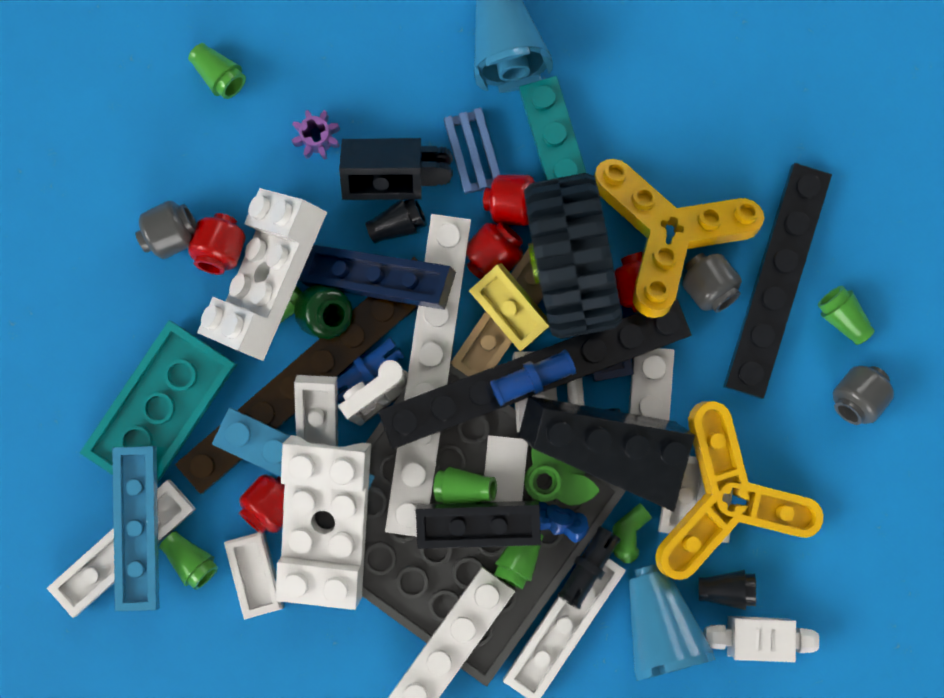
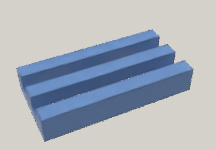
M482 108L474 109L473 112L459 113L455 117H445L444 123L464 194L491 188L494 178L500 175ZM475 120L492 176L491 179L485 180L469 123ZM457 125H462L477 182L470 184L454 128Z

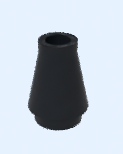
M400 199L374 219L365 222L369 236L375 244L383 240L420 233V228L427 226L424 213L417 199Z
M745 570L710 577H699V601H707L746 610V606H756L755 574H745Z

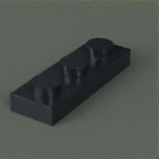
M540 501L417 505L415 509L418 549L541 545Z

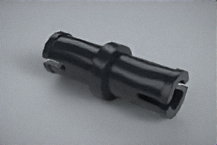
M600 526L597 528V532L582 557L577 556L573 563L576 567L561 592L557 595L560 599L566 600V603L578 610L582 607L581 605L596 579L601 580L605 572L602 569L617 544L621 541L618 536H611L612 532Z

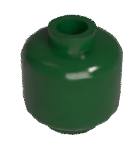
M316 285L307 288L300 294L295 302L294 315L297 324L309 335L322 339H332L339 337L348 329L352 321L353 310L351 302L343 292L335 288Z

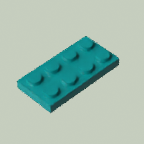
M169 320L80 451V454L113 475V447L157 446L158 484L237 364Z

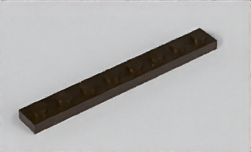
M367 297L353 309L352 321L343 334L332 339L320 338L237 411L273 428H280L295 415L294 382L297 375L338 377L354 363L353 361L356 358L364 355L417 309L418 305ZM220 425L175 464L200 494H204L243 460L212 445Z

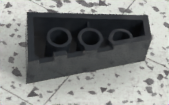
M528 396L519 436L533 449L673 512L675 511L695 437L693 433L675 421Z

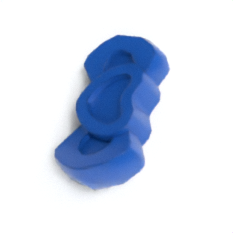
M540 502L541 531L549 529L554 535L565 534L574 543L581 541L589 532L588 520L583 513H575L570 509H562L557 505H547L545 502Z

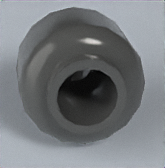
M169 200L140 215V230L135 232V235L144 252L152 251L157 257L167 259L189 248L197 223L185 204L179 206L174 201Z
M700 253L686 264L685 269L687 273L683 277L682 286L701 310L709 311L714 309L718 313L728 308L739 298L741 294L739 288L742 279L722 254L716 253L706 256L704 253Z
M875 366L852 367L833 391L836 412L845 421L854 425L874 423L894 398V391L889 382V376L882 369Z

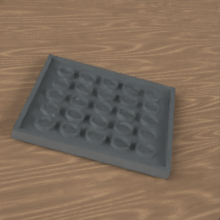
M450 363L448 384L468 377ZM406 387L394 404L404 401ZM506 406L441 431L434 479L439 470H446L448 467L484 476L488 435L523 439L519 436V432H517L516 410L511 406ZM380 422L366 441V443H371L369 473L375 475V479L368 491L362 596L427 643L480 568L483 566L491 573H495L498 567L495 565V562L507 546L418 549L417 537L385 532L397 448L392 450L382 422ZM529 444L527 448L525 474L527 470L533 465L531 457L532 447ZM545 473L539 475L536 480L537 486L540 489H547L552 482L551 477ZM585 473L584 476L593 481L599 488V493L588 502L573 506L567 505L558 499L545 502L547 505H557L562 509L583 513L588 520L589 532L581 541L574 543L565 534L554 535L549 529L541 531L544 537L541 541L531 582L527 581L523 589L508 584L515 590V593L464 662L461 669L486 687L572 568L576 557L582 554L597 532V528L601 527L626 490ZM524 486L522 501H537L527 493ZM432 488L430 504H444L438 503L435 500L434 489ZM318 511L315 513V521L320 527L330 529L335 526V519L329 512Z

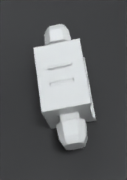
M728 616L727 629L725 625H709L704 628V636L712 649L725 650L727 646V656L733 657L734 660L796 662V651L798 653H813L819 650V633L811 629H796V621L788 618Z

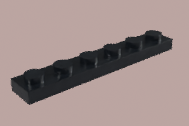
M797 163L791 165L724 382V388L764 399L832 174Z

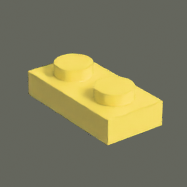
M502 263L496 265L469 290L520 352L550 328L547 316Z

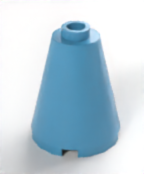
M476 0L474 76L476 84L482 90L489 91L487 85L498 86L499 92L517 91L519 86L542 80L540 74L546 69L548 73L552 71L553 61L551 54L523 0Z
M656 564L636 569V578L629 580L636 680L640 681L716 660L713 650L674 580L661 573Z

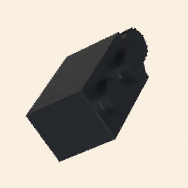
M421 138L342 139L339 166L342 200L422 199V186H437L438 184L442 186L443 184L450 183L451 177H453V170L450 167L453 155L450 149L446 147L421 146Z

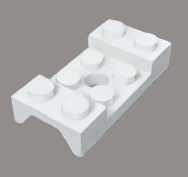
M259 188L256 197L253 198L249 205V214L244 223L255 229V234L246 246L245 257L237 275L230 283L226 301L212 297L209 306L202 314L201 325L197 333L264 361L327 212L303 199Z
M290 435L283 443L281 484H285L282 550L281 558L277 562L275 601L356 610L362 599L371 443L338 447L310 444L300 436ZM318 511L329 512L335 519V526L330 529L320 527L315 521V513Z

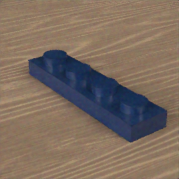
M313 245L299 281L308 287L321 285L338 289L343 293L445 310L456 271L447 265Z

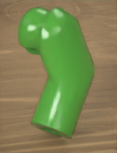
M641 503L620 518L612 528V536L616 535L621 539L613 553L623 563L629 564L638 558L637 531L652 519V516Z

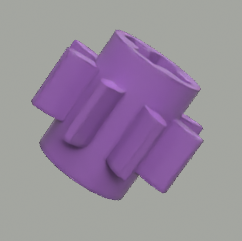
M306 110V118L302 123H292L300 136L292 139V143L295 147L305 144V158L309 159L313 153H320L321 157L325 160L327 159L326 151L331 146L334 148H339L340 146L338 141L332 136V134L340 130L338 123L327 124V111L324 110L318 117L312 116L309 110ZM314 128H318L321 132L320 137L322 140L314 142L311 138V130Z

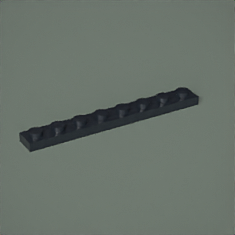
M676 298L669 312L662 317L651 318L640 312L623 318L622 322L615 329L572 337L378 410V414L393 450L527 399L528 396L538 395L532 391L500 406L490 385L492 380L495 381L523 369V364L531 361L535 364L562 352V350L566 349L569 352L575 365L576 374L569 375L544 386L543 392L685 339L692 334Z

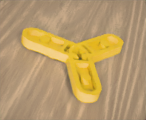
M606 159L600 162L594 173L599 196L647 238L633 291L635 308L647 317H662L671 309L676 299L687 249L750 239L759 232L765 219L761 207L756 202L747 198L676 208L621 160ZM667 225L673 226L675 233L669 244L666 243Z
M702 401L693 407L688 417L690 432L695 435L693 445L706 493L657 548L655 561L660 572L672 579L683 580L689 578L739 522L797 537L808 538L815 535L823 524L824 515L821 506L816 501L748 482L732 416L728 408L716 401ZM732 491L734 496L745 499L747 503L746 505L730 504L728 507V503L722 501L724 493L730 494Z

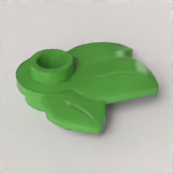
M532 448L531 457L533 465L525 474L524 486L527 493L533 499L541 502L558 499L567 505L573 506L588 502L599 493L597 485L584 476L586 472ZM544 473L548 474L552 480L551 485L547 489H540L536 483L538 476Z

